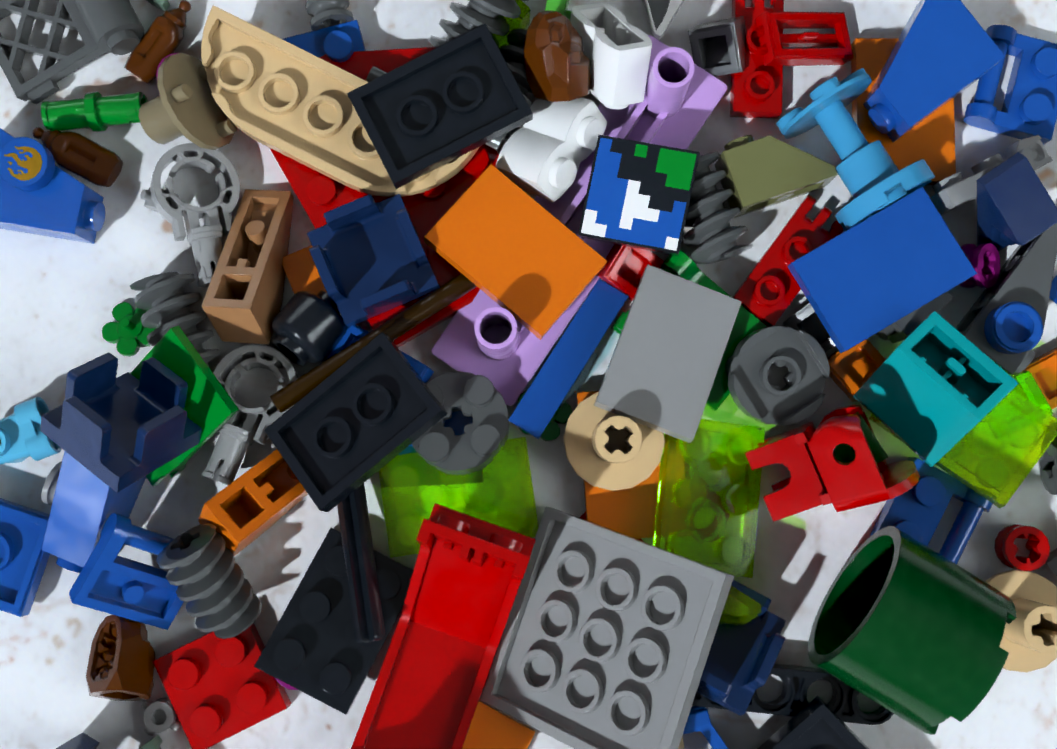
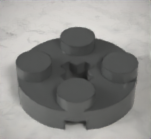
M769 326L751 332L739 342L733 355L728 358L725 364V372L728 376L730 394L744 414L763 424L793 425L810 417L821 406L826 395L822 393L825 388V380L830 375V366L823 348L810 334L791 327ZM773 363L777 367L786 366L789 373L783 377L786 383L783 388H780L777 384L770 385L768 382L769 368Z
M468 372L445 373L425 383L448 414L412 443L415 451L428 464L435 466L436 469L446 474L464 475L485 468L493 461L492 458L499 453L502 445L504 446L509 434V415L502 395L488 378ZM456 411H462L464 416H471L473 418L472 424L465 425L464 434L455 435L451 427H444L445 420L452 418V413Z

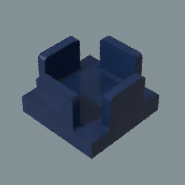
M371 194L363 196L324 213L327 224L307 232L312 245L309 251L327 294L336 302L347 327H351L431 293L440 287L400 194L377 203Z
M108 352L68 372L65 400L61 406L41 415L40 431L118 493L198 445L202 428L187 417V411L184 410L188 391V384L185 380L154 357L142 362L140 381L129 372L116 378L118 358Z
M733 580L697 692L741 716L745 714L756 689L765 685L785 641V637L780 634L786 620L767 611L771 604V599Z

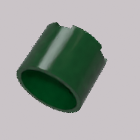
M887 526L871 535L854 552L835 578L815 617L808 642V656L810 661L819 668L924 733L935 735L939 724L949 717H953L959 722L968 717L995 683L1009 655L1007 651L999 647L1004 634L1006 622L1010 624L1016 619V609L1012 599L1006 594L898 528Z

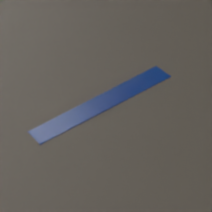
M601 279L597 281L508 421L535 438H540L629 296Z

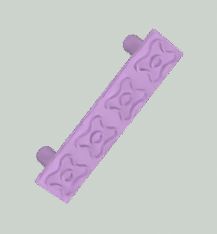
M648 35L652 41L644 101L630 104L624 109H610L600 103L598 109L607 121L604 136L687 150L727 91V85L694 64L691 55L684 49L668 47L655 37ZM595 150L585 160L580 162L575 181L558 200L551 202L538 196L534 199L577 236ZM579 237L604 259L614 246L613 243ZM596 276L541 340L517 321L510 311L502 308L480 289L470 304L457 311L433 346L431 352L435 357L458 372H468L488 378L502 395L506 405L513 406L599 280V277Z

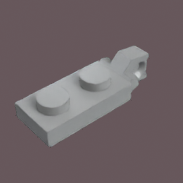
M1036 135L1018 140L1007 147L1004 160L1000 153L971 167L974 173L971 177L964 179L960 171L934 184L932 188L936 194L930 197L940 215H944L977 199V180L1017 152H1020L1028 159L1034 170L1053 161L1041 142V137Z

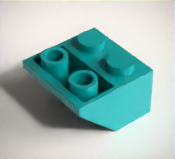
M934 311L892 352L853 397L925 463L933 467L1019 383Z

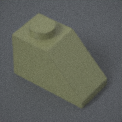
M746 135L730 141L724 146L725 151L721 153V157L715 163L716 171L726 170L727 176L720 181L723 189H733L734 194L727 199L730 208L739 207L741 210L734 218L822 189L838 175L834 165L770 135L754 140L752 135Z

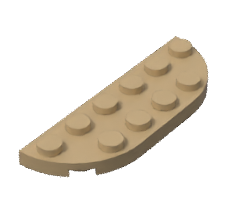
M214 5L212 6L205 23L201 44L202 65L205 67L207 80L212 91L211 94L224 114L236 127L257 142L349 188L382 197H393L398 194L401 197L411 196L436 188L460 172L477 152L478 148L396 189L347 93L368 83L367 81Z

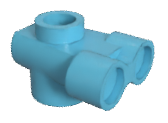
M35 397L15 405L14 413L0 420V465L19 463L30 456L35 461H39L61 452V447L40 431L41 415L49 412L47 404L41 397Z

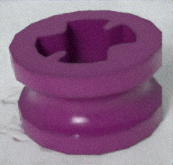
M992 243L980 244L979 246L963 244L961 249L977 274L959 285L963 288H972L976 285L980 288L992 287L1000 273V256L996 246Z

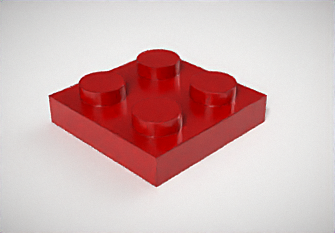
M254 623L248 629L232 638H218L214 632H210L152 661L192 749H207L287 709L291 705L284 687L278 683L275 677L254 667L265 647Z

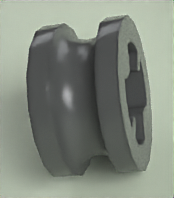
M308 0L305 6L308 15L313 17L310 21L312 31L354 21L352 12L347 10L350 4L349 0Z

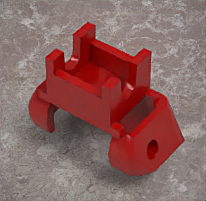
M862 405L838 407L826 414L816 429L813 422L810 421L797 428L754 444L755 449L745 452L752 470L779 463L786 466L790 471V477L772 484L773 492L763 497L773 522L822 504L824 506L832 503L835 510L841 512L893 499L912 489L918 483L920 478L915 463L909 460L887 464L885 459L878 464L876 463L861 428V420L858 415L854 414L859 412L875 435ZM845 443L853 447L856 456L852 461L843 463L836 459L834 448L839 444Z

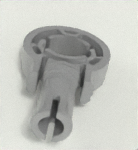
M185 143L171 148L159 159L151 178L150 191L156 209L164 219L172 224L175 241H183L186 237L184 217L187 241L192 246L198 276V287H209L223 250L221 238L229 234L233 223L231 212L239 199L240 180L234 165L222 152L217 149L200 148L194 143ZM175 161L176 164L168 175L172 178H167L165 193H162L161 174L170 163ZM197 167L211 174L215 167H217L221 171L214 179L218 187L217 199L213 203L201 207L182 202L175 195L172 188L173 177L176 176L178 171ZM224 177L226 178L228 188H226ZM224 196L228 197L227 204L223 202ZM200 218L205 219L206 226L200 227Z
M261 344L241 346L229 352L216 366L213 374L239 410L218 430L220 436L206 469L202 472V476L222 482L225 485L231 484L235 479L248 445L251 446L255 441L266 445L268 435L264 430L286 412L281 413L273 401L264 407H243L239 405L235 397V384L241 374L234 367L241 363L246 371L255 367L268 369L275 373V377L280 383L285 382L283 375L278 370L282 366L288 373L289 384L299 378L287 357L270 346ZM265 358H270V359H273V360H272V361H267V360H265ZM278 385L277 390L282 389L284 385ZM242 416H246L242 428H239L238 425Z

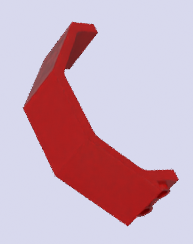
M434 504L429 520L423 519L416 541L420 544V549L402 612L351 749L463 748L536 539L448 507Z

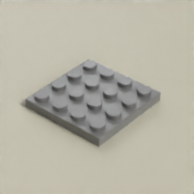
M546 506L535 537L536 541L527 569L510 611L480 700L574 749H678L734 575Z

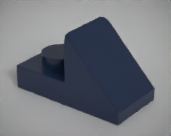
M1017 152L977 180V246L992 243L996 246L998 252L1008 245L1018 244L1022 246L1057 223L1056 205L1028 159L1020 152Z

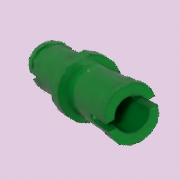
M88 92L84 98L42 102L41 117L45 128L50 131L90 128L93 132L106 131L108 126L140 123L139 109L148 100L143 92L102 96L99 92Z

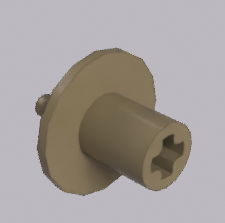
M178 53L165 58L158 68L157 86L160 95L142 104L139 109V120L145 133L153 141L163 145L183 135L200 148L216 150L229 144L237 131V127L214 100L202 62L196 57L185 53Z

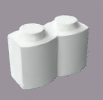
M599 2L572 6L570 22L582 37L584 54L590 59L591 94L603 106L610 109H624L630 104L643 102L652 49L650 37L641 29L626 23L627 21L623 13L607 3Z
M580 97L571 101L550 102L536 98L530 107L533 113V120L523 124L522 128L511 135L504 144L495 167L523 191L551 202L558 200L575 181L580 162L585 160L595 150L598 135H604L607 121L592 100Z

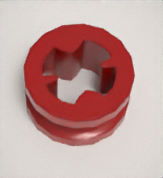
M1016 524L1006 526L998 533L995 539L994 549L996 556L1002 564L1009 568L1023 571L1037 570L1046 563L1050 554L1048 538L1035 527ZM1016 538L1029 539L1025 545L1026 549L1030 552L1028 557L1018 555L1015 557L1019 550L1014 544Z

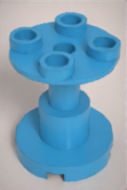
M864 68L853 72L841 82L837 77L825 81L810 93V97L813 100L810 105L804 109L798 107L790 111L776 123L786 139L801 135L819 125L839 155L842 162L835 168L836 172L854 198V200L834 215L844 231L854 227L923 186L924 188L932 181L931 179L935 178L934 173L924 159L899 171L881 141L877 140L869 144L849 114L846 106L859 97L872 82L870 75L866 73Z

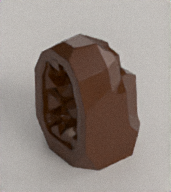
M551 10L539 12L527 29L524 46L526 78L534 97L550 102L571 101L588 95L591 90L590 59L584 54L582 37L574 29L570 20L559 12Z
M112 614L105 617L101 622L92 641L86 672L89 696L115 701L150 699L154 686V664L152 661L155 660V651L148 641V631L144 623Z

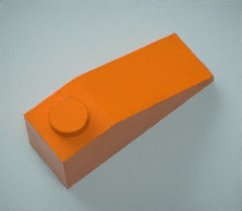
M276 449L204 503L198 522L200 524L215 525L216 531L222 535L226 542L225 547L230 549L233 556H235L272 527L308 493Z

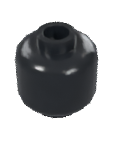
M300 291L294 294L274 318L272 330L276 337L272 342L282 354L299 365L304 366L307 362L318 364L322 363L346 333L347 326L343 321L336 302L329 297L327 292L320 291L316 295L308 291Z

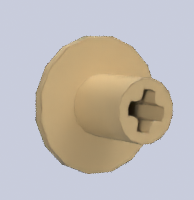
M598 392L581 401L567 420L563 437L566 458L575 473L594 487L610 491L633 488L648 479L661 462L665 445L664 433L634 422L628 417L619 416L594 406Z
M1012 569L994 574L985 582L1009 596L1016 609V619L1010 624L1006 622L999 646L1009 653L1003 669L1027 673L1047 667L1057 658V587L1053 582L1035 572Z

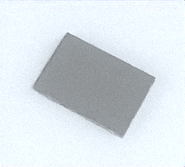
M648 264L643 272L594 406L619 416L628 417L634 422L687 443L692 442L742 301Z

